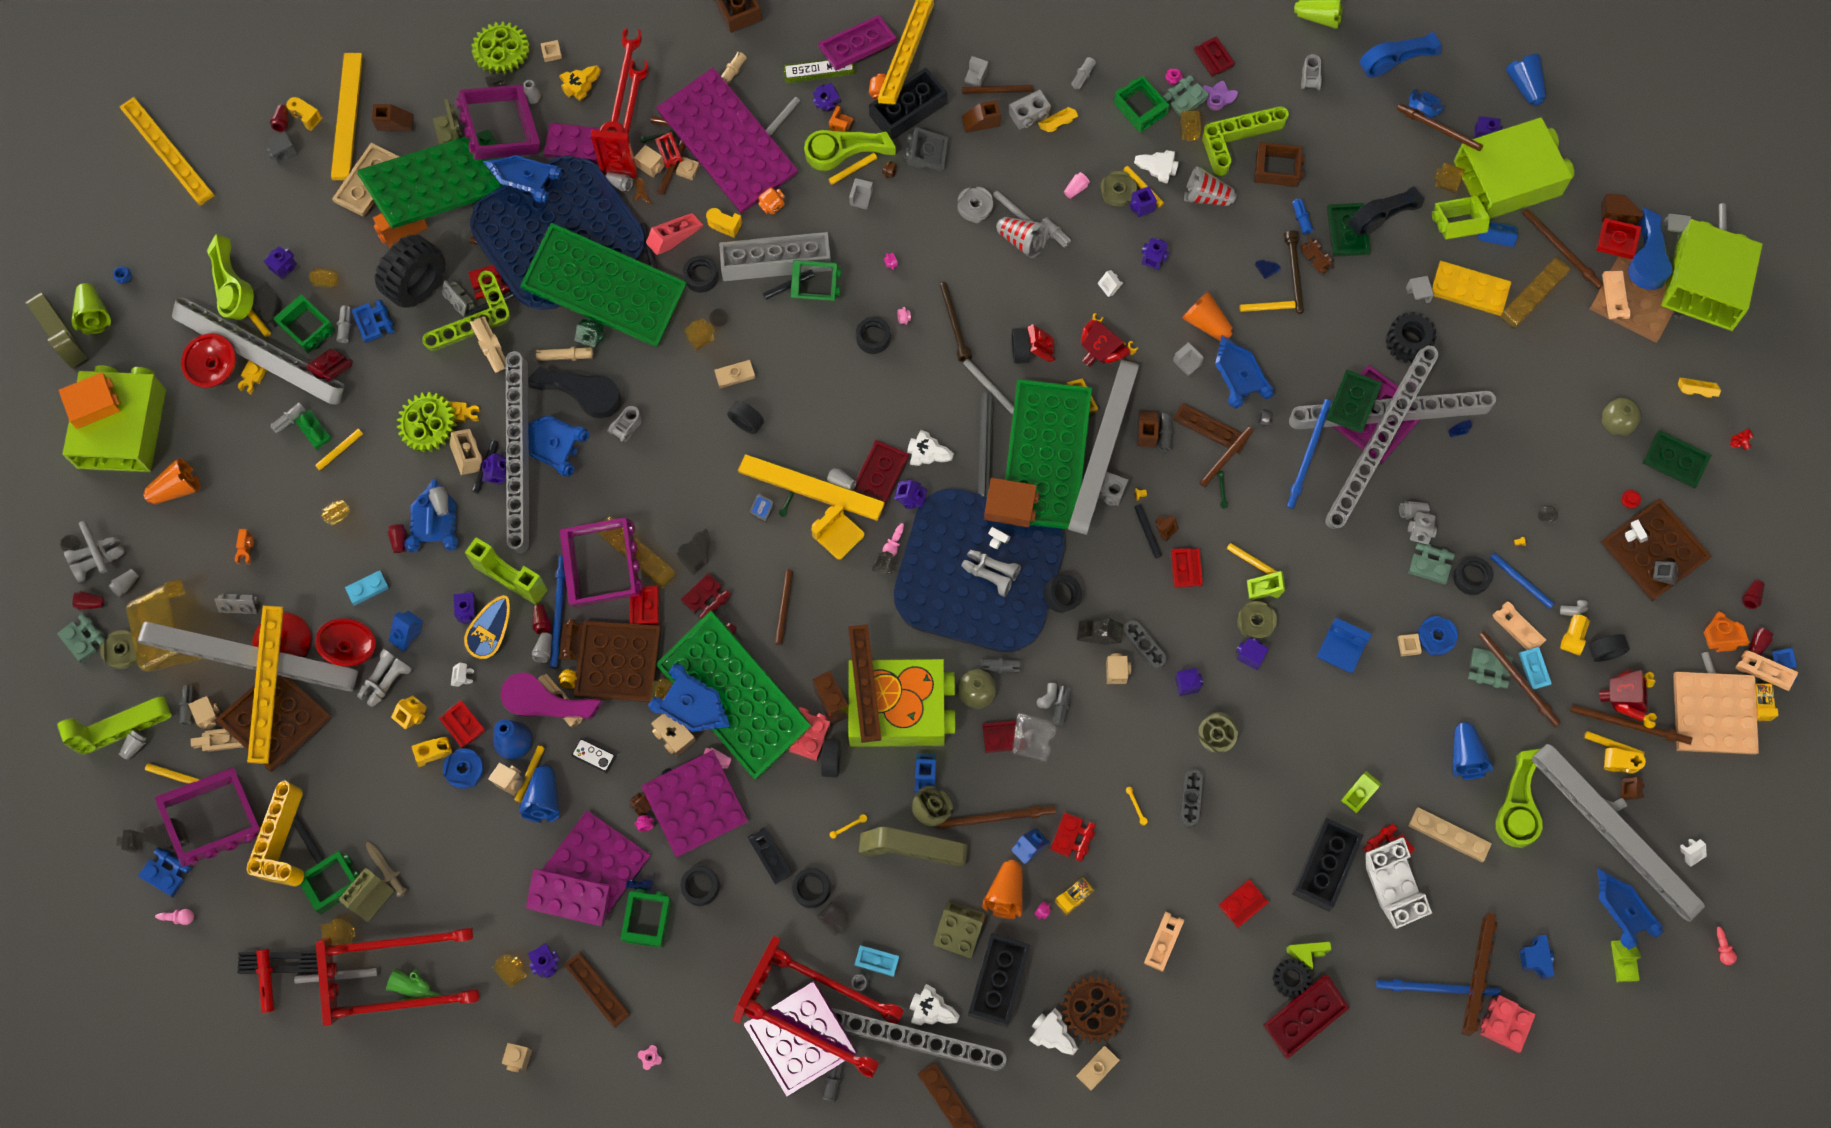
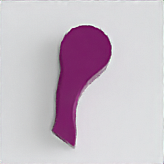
M528 673L511 675L501 688L503 706L509 712L518 716L584 718L592 720L604 703L601 700L593 699L566 700L559 698L537 677Z

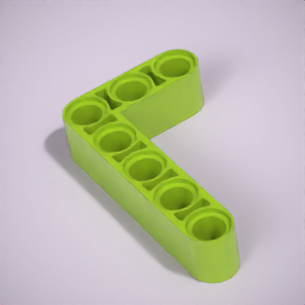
M1275 107L1207 124L1202 141L1213 172L1217 176H1225L1229 172L1231 157L1226 146L1227 142L1283 129L1289 115L1288 110L1284 107Z
M483 271L478 277L489 309L427 332L423 336L422 341L428 350L436 351L475 336L472 328L469 332H463L462 327L483 316L489 318L488 324L491 329L506 324L510 320V312L492 272ZM491 277L492 282L486 285L483 283V279ZM498 294L499 299L493 302L490 300V296ZM501 310L506 312V316L502 319L497 317V313ZM447 331L454 332V336L451 339L445 338ZM431 337L437 339L436 344L433 346L427 344L428 339Z
M156 697L88 727L74 718L65 719L59 722L57 726L63 744L79 754H87L127 737L128 733H131L133 730L139 732L161 723L172 715L166 698Z

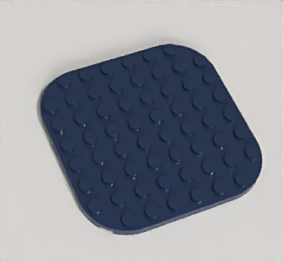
M568 155L546 162V164L555 165L562 169L560 179L554 180L548 177L544 184V189L546 192H549L546 203L536 202L533 198V193H530V191L526 192L512 186L503 185L482 197L473 208L470 227L475 241L515 298L527 307L538 310H551L561 307L520 288L551 223L637 261L643 253L644 234L641 225L598 166L586 158L580 159L574 158L573 155Z
M951 488L931 494L925 499L923 507H919L896 579L894 603L898 613L909 626L919 631L998 652H1016L1029 644L1031 645L1043 629L1049 608L1043 596L1044 587L1050 579L1057 577L1064 552V536L1061 528L1035 525L1023 527L984 520L987 497H982L981 494ZM991 528H996L1010 536L1008 544L1001 542L998 549L990 546L989 544L993 536L988 533ZM970 550L981 551L982 554H987L988 557L1003 563H1017L1021 565L1020 573L1015 581L1012 580V586L1006 597L998 593L996 584L968 573L961 566L964 560H968L976 565L980 564L968 557L967 554ZM985 566V569L1007 577L1005 574L991 567Z

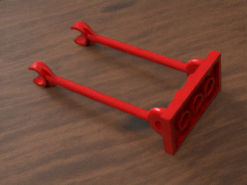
M625 28L622 32V46L626 51L611 121L604 123L600 130L592 129L591 139L599 169L604 175L611 172L626 174L630 178H636L637 168L629 139V131L639 83L646 77L649 68L647 61H644L645 68L643 70H633L635 61L634 59L631 60L632 53L640 46L642 34L639 29L638 37L634 40H628L626 38L629 35L628 29ZM629 72L632 86L624 125H622L618 121Z
M473 928L458 929L448 933L354 944L332 945L331 937L320 939L316 942L323 1026L332 1025L338 1018L355 1014L460 1002V1004L478 1002L479 990L475 989L452 995L337 1007L336 996L339 995V984L335 983V975H337L338 969L337 963H333V955L348 952L454 940V942L468 941L474 938Z
M773 936L737 1004L732 1021L740 1024L744 1015L756 1020L763 1019L854 1064L861 1074L873 1078L879 1066L876 1060L870 1057H857L766 1012L764 1007L756 1002L761 991L760 989L765 984L773 964L781 968L790 967L878 1011L887 1022L898 1024L904 1010L894 1004H881L792 960L786 951L778 947L781 939Z

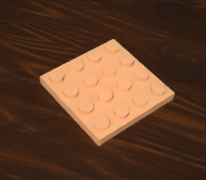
M1673 673L1675 728L1677 733L1693 737L1691 745L1676 741V751L1736 754L1759 753L1755 675Z

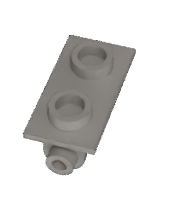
M444 280L442 289L444 298L448 299L454 309L465 317L467 310L470 311L475 308L474 301L467 294L463 295L465 291L457 282L450 281L448 283Z
M223 593L214 599L220 613L257 614L255 604H258L259 599L255 595H241L240 599H238L237 594Z

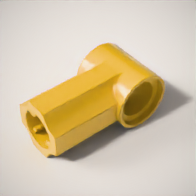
M1574 615L1572 617L1568 631L1562 639L1560 649L1580 656L1586 643L1584 638L1590 623L1587 617L1582 615Z

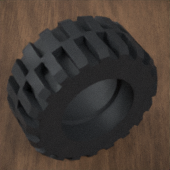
M420 235L402 237L398 242L393 243L392 247L387 249L386 254L381 257L380 264L376 268L375 284L378 291L397 306L403 308L417 306L418 303L424 302L425 298L429 297L434 289L436 290L439 281L442 280V274L445 273L446 265L444 254Z

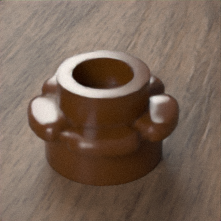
M892 161L884 164L882 173L885 174L886 178H894L897 164Z

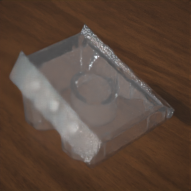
M1018 713L1012 753L1047 762V757L1051 752L1049 741L1056 734V727L1052 725V721Z

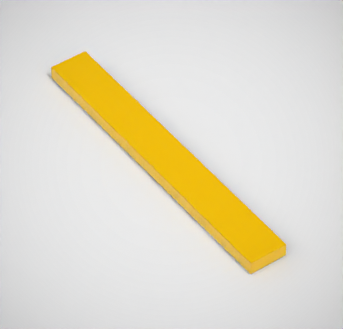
M916 0L877 98L878 103L896 104L934 6V0Z
M344 53L331 171L332 180H345L352 169L363 63L362 53Z
M135 97L119 106L199 206L214 197L212 191Z
M746 454L738 469L740 474L833 506L839 503L844 510L878 521L885 505L883 501Z
M263 606L248 763L269 764L284 608L279 606Z

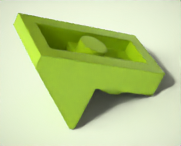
M1282 571L1247 580L1249 599L1251 600L1267 596L1279 598L1285 591Z
M1365 771L1341 801L1357 813L1382 783Z
M1621 940L1611 941L1617 982L1640 981L1637 959L1641 958V954L1635 946L1628 950L1621 944Z
M1330 942L1289 945L1286 950L1294 959H1299V962L1303 961L1304 965L1308 966L1309 971L1313 969L1311 954L1314 957H1325L1326 953L1331 951Z

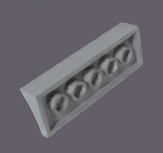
M828 232L719 243L723 281L792 275L793 260L831 262ZM802 265L801 274L811 270L814 273L832 271L831 267Z

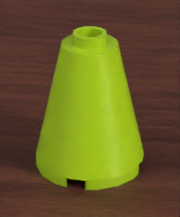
M1299 0V2L1295 3L1294 13H1297L1299 18L1339 29L1343 13V6L1340 2L1344 0Z
M83 283L76 288L71 322L76 331L77 329L81 330L83 334L87 335L105 331L104 328L111 324V317L95 287L92 284Z

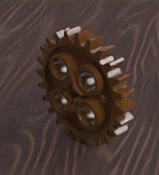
M1092 975L1089 976L1088 982L1082 977L1081 985L1075 981V989L1068 988L1071 995L1064 994V998L1068 1002L1061 1004L1067 1010L1062 1011L1061 1014L1067 1015L1063 1022H1070L1071 1024L1067 1030H1076L1073 1035L1074 1037L1081 1034V1041L1088 1037L1089 1044L1092 1043L1093 1038H1096L1097 1043L1100 1044L1102 1037L1108 1042L1109 1034L1113 1038L1116 1037L1114 1030L1122 1031L1119 1024H1126L1122 1017L1128 1016V1013L1123 1011V1009L1128 1007V1004H1122L1126 996H1119L1122 989L1115 990V982L1108 985L1109 978L1101 982L1100 976L1094 981ZM1093 990L1101 992L1102 998L1100 1000L1092 998L1091 992ZM1106 998L1110 999L1109 1002L1099 1008V1014L1093 1012L1085 1020L1080 1021V1018L1091 1010V1005L1096 1007ZM1077 1002L1085 1004L1086 1010L1084 1012H1078L1075 1009ZM1104 1008H1113L1115 1013L1114 1016H1106L1104 1014ZM1095 1019L1098 1022V1028L1090 1029L1087 1021Z

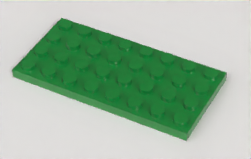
M489 129L476 133L479 146L498 145ZM466 137L359 169L357 173L392 229L477 202L482 197L503 186L484 164V161L498 160L499 158L474 160L473 153L469 151V139Z
M551 223L520 288L657 348L687 282Z
M1017 379L1005 480L1036 485V492H1039L1038 503L1033 504V510H1036L1035 521H1031L1030 525L1068 529L1082 483L1092 392L1090 387Z
M710 611L656 663L672 684L676 679L672 678L668 672L674 663H680L684 666L689 676L695 677L694 679L705 683L707 687L718 691L721 699L720 703L723 704L722 708L725 710L724 714L727 716L730 727H714L715 729L711 730L754 780H757L813 726L714 611Z

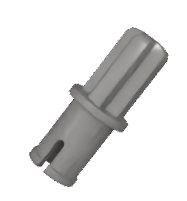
M1087 57L1082 67L1077 70V75L1071 83L1074 89L1079 90L1085 80L1090 77V72L1096 65V61L1093 58Z
M1048 217L1040 222L1046 224V227L1049 228L1051 239L1054 238L1064 248L1069 246L1071 239L1061 231L1060 226L1057 227Z
M342 306L340 308L336 341L340 343H348L349 329L352 327L350 323L352 309L349 306Z
M298 402L289 411L283 412V415L271 424V429L275 433H279L289 424H294L293 421L306 412L305 408Z

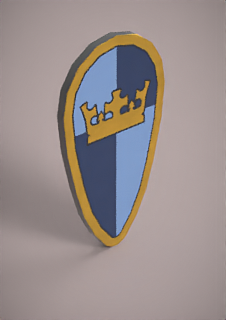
M502 595L488 603L467 628L464 636L465 647L473 657L487 659L494 656L500 649L511 614V603L508 596Z

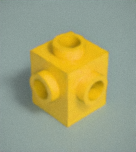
M412 695L406 699H401L397 703L391 718L404 729H407L423 721L427 706Z

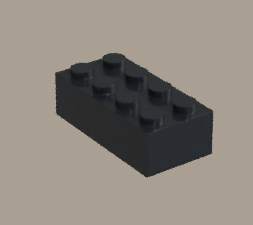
M924 68L904 81L896 104L878 103V99L869 104V116L893 140L946 105L948 92L931 72Z
M1325 818L1319 828L1292 895L1330 912L1335 906L1364 835Z
M991 933L968 1016L1008 1027L1030 944Z

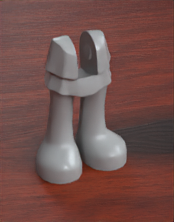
M117 536L100 540L97 543L104 563H110L114 559L117 560L125 553L124 547H116L121 542ZM89 547L64 552L78 583L84 582L86 580V572L97 566L94 558L79 562L92 555Z
M970 550L967 554L968 557L980 564L976 565L968 560H964L961 566L968 573L996 584L998 593L1006 597L1012 586V580L1015 581L1020 573L1021 565L1017 563H1003L988 557L987 554H982L981 551ZM985 566L991 567L1005 574L1007 577L985 569Z
M383 649L380 653V661L369 679L365 680L357 697L365 700L374 691L367 701V705L374 707L382 701V698L386 695L387 690L398 675L410 674L413 669ZM390 665H392L384 679L381 681L379 685H377V682L379 681L383 673Z

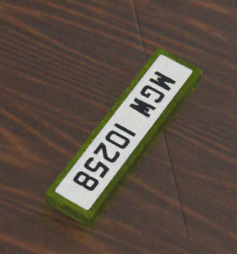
M827 59L783 65L785 83L855 74L854 63L835 71Z

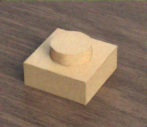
M558 40L541 43L545 62L562 59Z
M682 157L683 161L679 163L676 175L693 180L700 164L697 161Z
M1418 634L1401 635L1398 637L1401 656L1420 655L1422 653Z

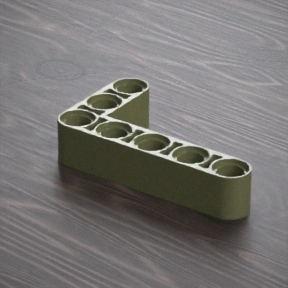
M42 292L26 301V304L49 336L47 340L72 369L88 359Z
M878 827L860 834L858 854L877 856L891 852L954 866H965L968 845L908 831Z

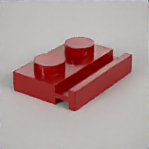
M1034 324L1028 326L1029 344L1032 345L1030 351L1047 362L1055 361V358L1052 356L1055 344L1053 337Z
M1199 548L1171 549L1174 588L1202 587Z
M644 586L641 590V596L630 597V624L659 625L658 586Z
M462 700L450 708L442 717H439L440 721L463 749L486 731Z
M1249 879L1218 906L1238 929L1269 902Z

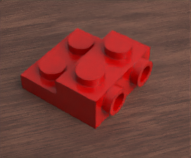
M1605 218L1600 229L1596 251L1632 260L1636 253L1641 227Z

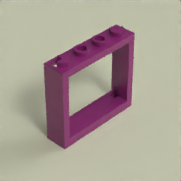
M522 85L459 90L458 98L455 99L456 107L460 109V121L464 123V134L469 139V151L473 153L474 160L538 154L540 141ZM514 100L527 142L479 146L467 104Z
M625 517L560 529L569 605L579 607L641 596L643 584L638 575L640 563L636 559L638 546L633 536L635 525L630 519ZM623 528L631 590L581 599L574 537Z
M234 767L154 797L181 867L191 864L195 865L204 858H214L219 852L234 850L242 843H252V840L257 839L260 828ZM233 783L251 827L184 853L166 808Z

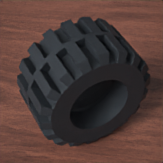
M1406 312L1402 316L1399 315L1392 322L1386 335V343H1388L1386 347L1388 350H1391L1390 354L1392 356L1396 355V359H1402L1404 363L1408 361L1412 363L1419 350L1435 344L1437 331L1433 329L1434 323H1430L1428 317H1422L1423 314L1421 313L1415 315V312H1411L1409 315ZM1402 333H1413L1419 338L1420 342L1411 343L1403 337ZM1424 351V357L1426 358L1429 354L1428 351Z

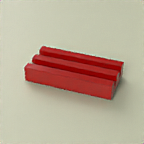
M672 132L655 139L667 168L672 163L673 165L677 164L676 161L678 160L680 162L683 161ZM669 137L677 156H674L667 140ZM661 141H664L667 151L669 153L670 159L668 160L662 147Z

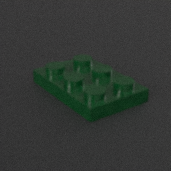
M1364 203L1329 204L1327 206L1333 256L1370 254L1368 234L1358 237L1348 225L1352 216L1364 206Z
M1346 369L1326 420L1362 434L1382 383Z
M1658 430L1642 464L1695 489L1712 455Z

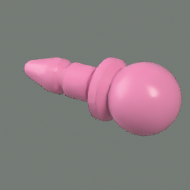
M903 523L896 528L892 539H888V543L883 546V554L886 557L891 558L897 554V547L900 546L897 542L903 533Z
M182 909L181 911L175 910L174 913L163 912L155 915V918L162 921H173L174 924L188 925L194 920V913L190 909Z

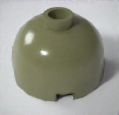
M1614 399L1602 410V425L1613 435L1627 436L1633 433L1639 426L1642 417L1641 410L1630 399Z
M980 669L970 670L965 673L958 684L960 700L964 705L973 709H983L993 702L997 691L995 680L991 674Z
M1222 712L1208 715L1203 719L1198 730L1200 742L1211 752H1227L1233 748L1239 735L1237 722L1232 716Z
M934 786L921 788L912 801V812L915 818L923 825L929 827L939 826L951 816V810L953 809L952 802L947 794L942 790L940 792L934 790L936 788Z

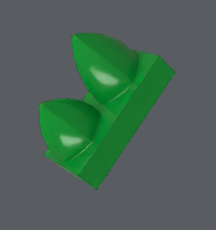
M310 410L294 420L316 450L332 440Z

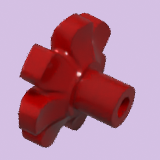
M1746 429L1744 432L1738 433V436L1734 435L1731 437L1730 446L1732 448L1742 446L1744 450H1748L1751 447L1749 439L1753 438L1754 435L1750 429Z

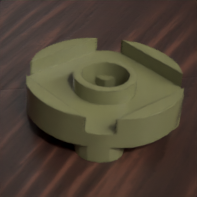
M1123 171L1109 173V176L1104 177L1100 188L1103 201L1113 206L1130 205L1132 193L1137 191L1136 181ZM1120 186L1123 191L1117 192L1114 189Z
M1261 601L1249 602L1240 610L1237 617V625L1242 636L1250 639L1263 640L1269 637L1277 624L1274 610H1271L1266 603ZM1255 616H1257L1259 620H1262V622L1259 623V625H1255V623L1252 622Z
M118 630L108 635L109 638L101 644V657L112 668L126 669L140 661L142 644L138 643V637L129 631ZM123 645V647L126 649L122 654H120L119 652H117V650H119L121 648L120 646Z

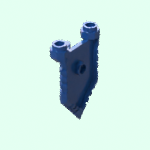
M518 155L484 161V164L491 170L500 184L512 186L526 192L530 191V193H533L535 201L540 203H546L548 200L549 192H546L544 189V184L548 177L556 180L560 179L562 175V169L558 166L543 164L535 160L532 161Z
M1222 335L1215 365L1222 373L1221 376L1230 389L1231 394L1228 398L1230 406L1234 409L1241 407L1244 404V398L1249 393L1259 391L1260 396L1264 397L1265 400L1273 397L1275 390L1268 380L1265 379V375L1262 373V369L1259 368L1260 366L1256 362L1254 354Z
M550 415L540 417V419L532 420L531 423L528 422L529 455L545 464H549L551 467L553 466L559 474L565 477L571 476L574 473V466L567 462L569 454L576 455L578 451L577 448L573 447L575 441L586 442L589 439L590 433L586 428L581 426L571 427L569 424L561 422L559 419L556 420Z
M435 479L431 481L426 490L411 504V536L405 540V547L408 552H417L418 548H420V542L443 541L446 550H456V547L459 545V540L455 534L457 503L448 494L449 514L444 516L437 515L428 496L430 489L442 487Z
M674 663L668 673L671 674L672 678L676 679L664 700L655 696L652 698L648 705L651 708L650 710L654 713L666 714L668 718L671 717L673 721L684 725L685 728L692 732L703 731V729L709 730V728L715 729L714 727H730L727 716L724 714L725 710L722 708L723 704L720 703L721 699L718 691L707 687L705 683L694 679L695 677L689 676L684 666L680 663Z
M1599 868L1597 869L1600 881L1599 900L1609 910V914L1614 917L1613 919L1618 923L1619 928L1622 929L1621 944L1624 948L1626 947L1630 950L1637 946L1639 943L1635 934L1645 929L1653 938L1658 937L1664 932L1661 923L1647 909V906L1639 898L1631 885L1622 882Z

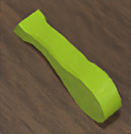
M819 130L808 136L805 141L804 152L806 161L812 168L827 171L834 169L848 157L860 152L896 155V147L887 132L873 134Z
M215 234L207 249V253L212 262L217 309L219 314L225 318L242 320L249 314L254 299L253 289L249 283L240 279L232 269L230 261L232 246L230 239Z
M1540 749L1522 751L1516 756V767L1508 783L1505 801L1495 821L1499 838L1505 844L1512 847L1523 848L1532 844L1540 836L1543 829L1542 818L1533 801L1530 787L1531 778L1536 768L1532 757Z

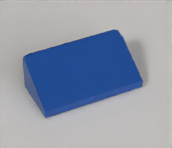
M1489 221L1488 232L1480 233L1478 240L1514 247L1518 237V227Z

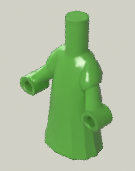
M395 968L386 986L387 991L410 996V998L405 997L402 1000L442 996L430 989L428 982L422 980L419 976L420 972L418 970H413L408 975Z

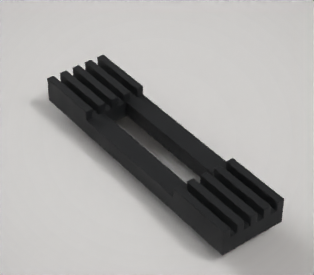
M316 951L269 952L270 959L300 958L299 966H272L273 972L271 973L318 972ZM239 952L237 973L256 974V969H258L257 953Z

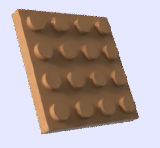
M1617 256L1610 271H1623L1630 318L1622 319V317H1617L1616 319H1609L1604 285L1600 288L1589 309L1657 343L1673 314V310L1661 306L1666 283L1656 290H1647L1637 286L1628 275V267L1632 260Z

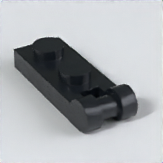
M764 827L756 835L753 836L752 834L747 838L774 884L777 885L793 874ZM765 839L767 843L759 846L758 842Z

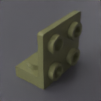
M444 99L448 115L433 118L439 144L463 137L458 115L454 105H450L448 99Z
M365 868L338 900L368 922L393 894L394 889L369 869Z
M948 901L943 911L933 945L972 958L986 914Z

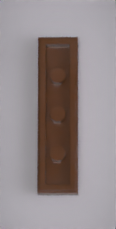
M1184 403L1181 404L1173 418V421L1228 449L1242 434ZM1247 440L1241 445V447L1236 451V453H1241Z
M580 952L564 964V967L614 1028L631 1015Z

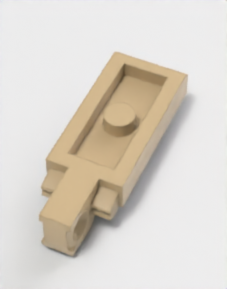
M225 729L205 731V733H202V737L191 738V747L194 749L202 748V751L211 752L243 748Z

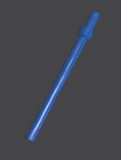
M1328 399L1324 400L1295 484L1291 486V495L1286 507L1294 509L1298 495L1302 493V484L1332 403Z
M563 556L558 557V570L555 571L557 584L550 668L557 669L559 663L564 581L566 580Z
M1393 979L1392 981L1376 980V988L1392 989L1394 992L1411 990L1469 994L1470 986L1402 982V979ZM1486 987L1485 991L1482 992V995L1490 996L1501 994L1500 988Z

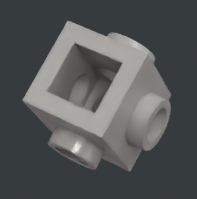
M1416 512L1413 521L1410 520L1407 531L1410 532V540L1429 544L1431 538H1435L1437 527L1434 526L1435 516Z

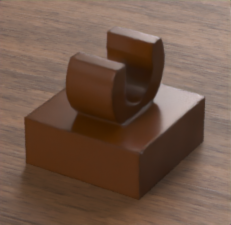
M1171 515L1166 519L1159 516L1155 520L1158 524L1156 527L1158 528L1160 538L1166 542L1179 529L1176 518Z
M1639 777L1621 779V798L1624 800L1644 798L1642 794V788H1645L1643 779Z

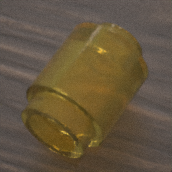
M314 268L313 271H310L309 281L312 282L313 286L336 287L338 273L330 269Z
M341 499L322 509L323 513L320 515L326 524L330 522L333 525L348 516L347 514L351 511L344 500Z

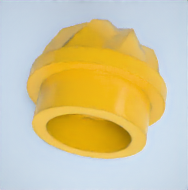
M571 669L562 671L558 678L560 686L566 689H573L575 687V680H577L576 672Z

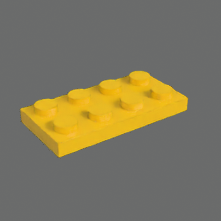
M1440 260L1433 281L1432 291L1435 297L1501 316L1511 281Z

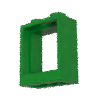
M1144 76L1133 79L1128 86L1118 89L1115 93L1114 104L1139 133L1168 115L1169 104ZM1141 90L1155 107L1141 117H1138L1125 100Z
M793 260L791 298L835 301L836 297L840 296V286L837 285V279L841 278V267H838V263ZM802 265L833 268L831 294L800 292Z
M302 295L298 296L273 318L276 324L307 354L315 350L335 330L331 322ZM308 310L323 325L303 342L288 327Z
M338 851L304 872V879L300 885L314 910L319 914H323L339 904L341 901L338 899L360 875L357 870L354 872L351 868L353 862L347 854L344 855ZM340 862L351 883L322 901L310 879Z
M635 889V892L629 891L620 940L623 943L663 948L672 902L670 897H667V894L663 892H655V895L647 894V891L642 889ZM635 899L663 903L657 936L629 932Z

